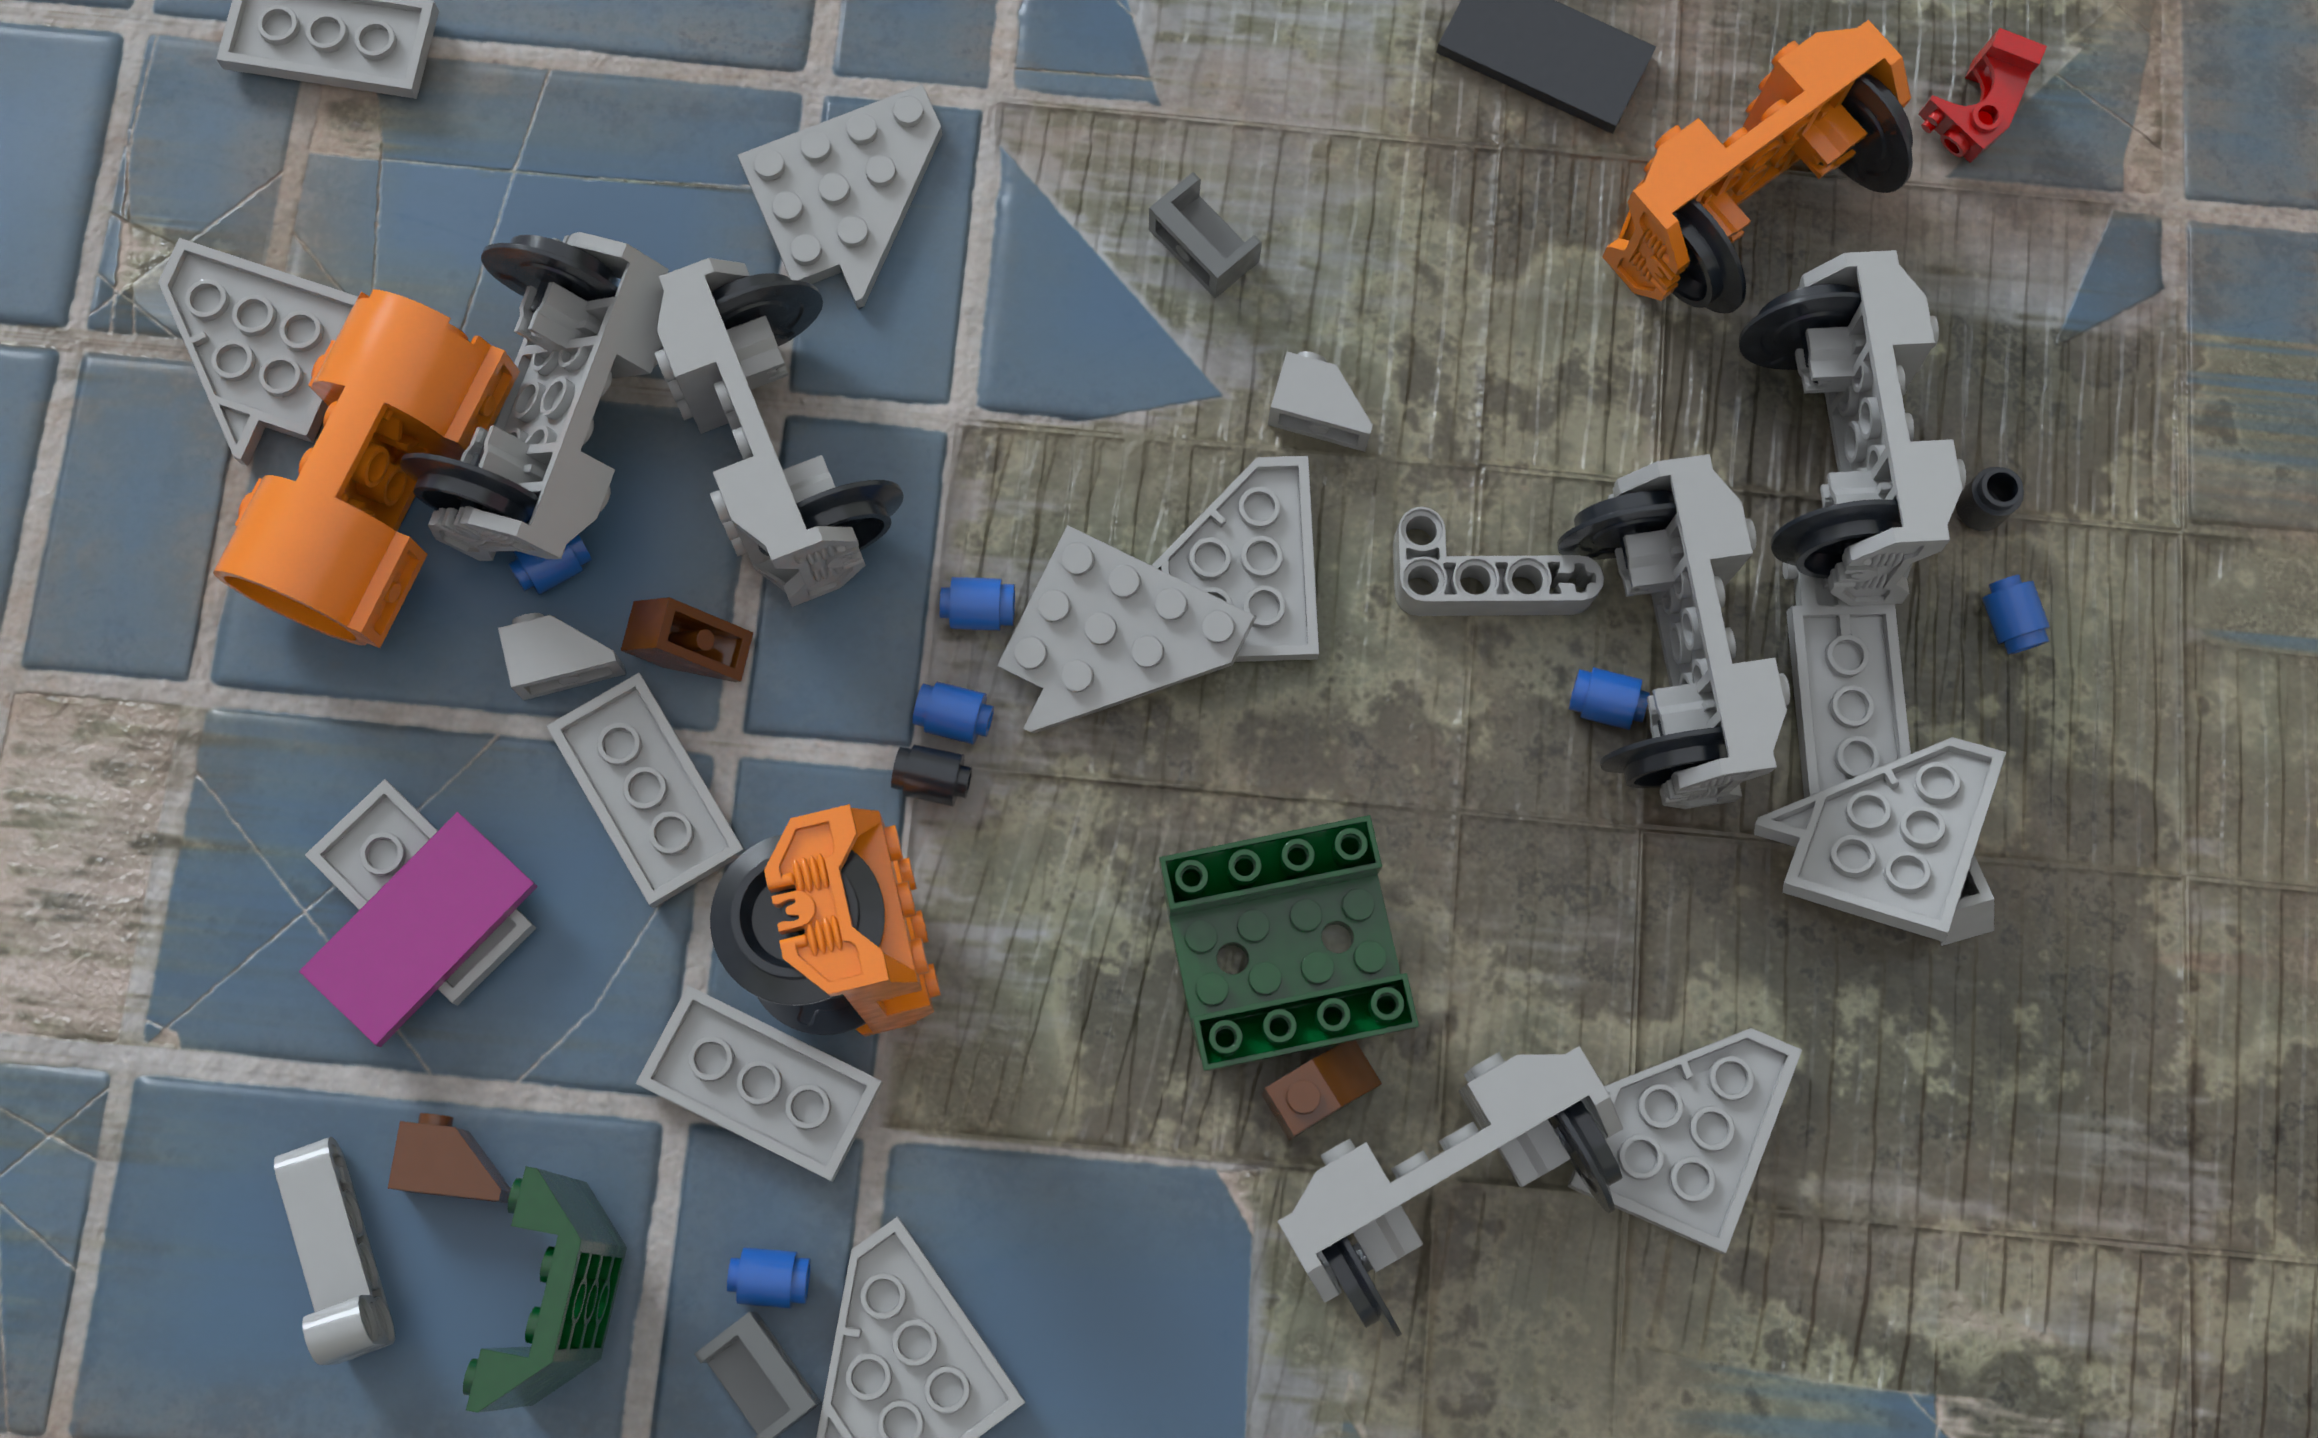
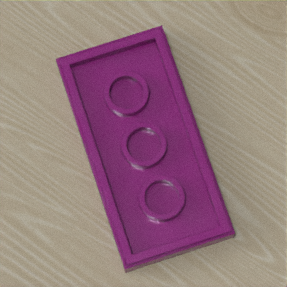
M456 812L299 972L373 1044L382 1047L538 886L459 812Z

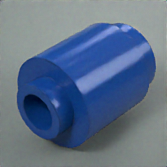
M577 535L567 543L561 559H544L513 551L517 559L508 565L524 591L534 587L538 595L582 572L581 566L590 562L592 558L580 536Z
M2014 575L1989 584L1991 594L1984 596L1982 600L1998 645L2004 644L2008 655L2029 650L2049 642L2046 629H2049L2050 625L2034 581L2022 583L2020 575Z
M952 577L950 587H941L940 618L949 619L950 629L1000 631L1001 626H1014L1015 584H1002V579Z
M1593 667L1591 672L1579 669L1570 699L1569 710L1581 712L1580 718L1629 730L1633 720L1643 721L1648 705L1647 697L1650 696V692L1641 690L1642 679L1595 667Z
M938 681L934 686L922 684L915 703L913 724L924 727L925 733L974 745L978 735L987 737L993 719L994 706L986 704V693Z
M744 1247L741 1258H731L727 1292H736L737 1304L791 1309L793 1303L806 1304L810 1283L811 1259L799 1258L796 1251Z

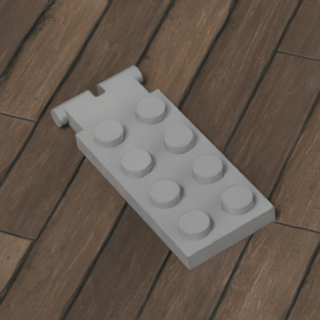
M1783 562L1784 579H1794L1796 606H1791L1786 613L1804 798L1908 756L1911 754L1895 604L1849 606L1830 593L1828 579L1804 575L1798 571L1796 566Z

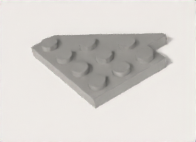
M922 84L738 154L741 167L791 280L814 284L842 273L857 309L865 306L942 137L941 124Z
M179 238L158 283L233 457L240 464L248 466L265 427L313 443L329 406L308 386L312 379V369L316 360L325 354L331 341L336 340L358 296Z
M1308 456L1257 457L1151 565L1256 617L1235 662L1318 659L1319 642Z
M1067 525L997 666L1043 688L1023 728L1035 734L1232 666L1256 617Z
M1951 737L1760 816L1755 823L1754 835L1796 847L1784 881L1782 893L1946 943L2006 752Z
M1750 1028L1604 1086L1611 1097L1623 1126V1130L1605 1139L1622 1174L1621 1180L1609 1186L1615 1208L1720 1254L1726 1253L1802 1049ZM1574 1169L1567 1187L1594 1198Z
M898 1216L851 1249L816 1438H979L1026 1403Z

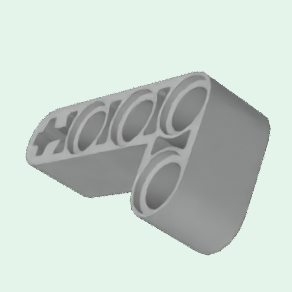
M1416 507L1407 511L1401 518L1394 536L1395 598L1400 608L1410 615H1575L1587 610L1603 587L1604 575L1601 567L1593 559L1581 555L1447 556L1444 521L1436 511L1427 507ZM1411 529H1421L1430 536L1431 542L1426 545L1415 544L1410 541L1406 532ZM1468 577L1475 578L1482 583L1485 592L1479 595L1470 594L1463 589L1460 580ZM1517 577L1529 579L1534 584L1536 593L1522 594L1514 587L1512 579ZM1413 578H1423L1432 585L1434 592L1428 595L1417 594L1409 587L1408 581ZM1570 578L1576 579L1577 587L1585 588L1582 593L1576 592L1575 584L1567 583ZM1550 588H1555V590L1553 591V593L1550 594V593H1549Z
M331 1136L276 1156L274 1159L276 1179L315 1311L304 1316L302 1321L304 1339L313 1360L319 1365H337L393 1344L395 1341L393 1321L346 1161L339 1144Z

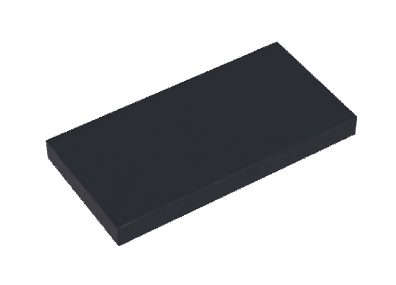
M1461 0L1438 44L1436 53L1613 134L1653 56L1656 46L1555 0Z

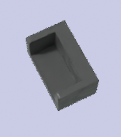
M1193 172L1149 208L1148 230L1214 298H1217L1259 263L1262 242L1255 235L1244 242L1200 197L1201 179Z
M748 1312L694 1354L700 1363H707L758 1434L754 1438L779 1437L822 1403L757 1312Z

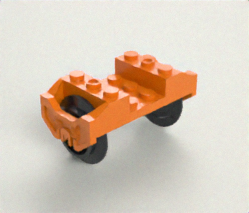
M1869 19L1857 28L1817 32L1800 45L1796 41H1792L1784 46L1771 61L1774 66L1772 72L1758 86L1761 90L1760 95L1747 107L1746 113L1748 117L1743 127L1734 132L1723 144L1700 118H1697L1684 129L1676 125L1659 138L1654 146L1657 150L1655 156L1644 167V172L1646 173L1644 180L1638 184L1627 202L1629 212L1618 239L1606 247L1602 256L1634 294L1662 301L1672 293L1690 306L1696 308L1705 307L1711 311L1723 314L1731 313L1738 309L1745 300L1746 280L1740 259L1732 243L1744 235L1745 232L1742 229L1751 223V220L1738 205L1800 159L1818 179L1831 170L1839 168L1853 181L1875 192L1890 193L1905 185L1910 178L1913 166V135L1908 117L1903 109L1911 99L1904 61L1900 53Z
M848 804L790 818L783 834L767 838L747 849L729 866L721 878L713 897L710 913L711 937L717 956L728 974L741 987L757 996L765 1009L786 1026L813 1035H835L855 1029L866 1037L917 1024V1021L934 1013L931 998L941 996L934 963L928 964L923 943H927L929 940L922 910H915L911 890H915L917 887L910 858H903L896 825L885 827L879 811L852 808Z

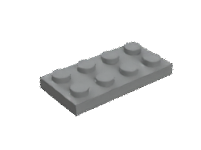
M232 0L216 60L225 70L417 99L439 9L433 0Z
M640 673L635 674L546 725L646 901L652 908L735 861L745 852Z
M384 779L315 844L305 856L360 910L438 830L390 782ZM516 908L438 990L451 1003L458 1006L536 927Z
M688 985L635 1084L834 1182L883 1082Z

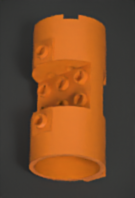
M373 289L370 296L361 291L336 340L331 341L325 354L316 360L312 369V379L308 386L329 406L324 415V428L314 447L309 448L303 454L299 463V476L296 481L274 475H265L262 479H258L252 492L244 497L239 507V517L235 523L236 529L213 574L221 582L241 595L303 626L356 645L370 644L381 648L428 555L410 536L397 532L415 498L413 490L416 485V481L401 469V458L407 453H427L460 460L463 452L470 445L476 428L481 427L489 431L490 426H493L520 370L505 350L490 345L479 335L474 336L472 341L469 342L465 333L449 324L450 317L426 305L383 290Z

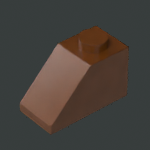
M670 597L633 601L621 651L663 668L731 682H741L754 632Z
M1351 1041L1342 1043L1308 1061L1265 1087L1261 1095L1290 1141L1377 1088L1382 1083L1357 1042Z
M420 1113L418 1123L400 1121L388 1189L508 1203L511 1188L471 1133L452 1127L454 1117Z

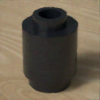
M1989 467L1982 470L1964 487L1956 503V511L1959 518L1966 526L1977 531H1990L1997 528L2020 507L2024 497L2022 480L2017 473L2005 467Z
M916 744L913 745L912 749L900 747L894 762L891 788L902 790L905 797L954 806L957 797H967L972 777V767L964 765V754Z

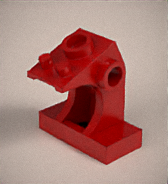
M1999 28L1972 60L1965 77L1980 84L1982 92L1980 102L1963 106L1932 95L1918 113L1925 121L1921 125L1922 129L1927 133L1935 130L1941 136V143L1951 154L1957 157L1963 156L1971 163L1995 143L2010 127L2030 76L2040 65L2047 46Z

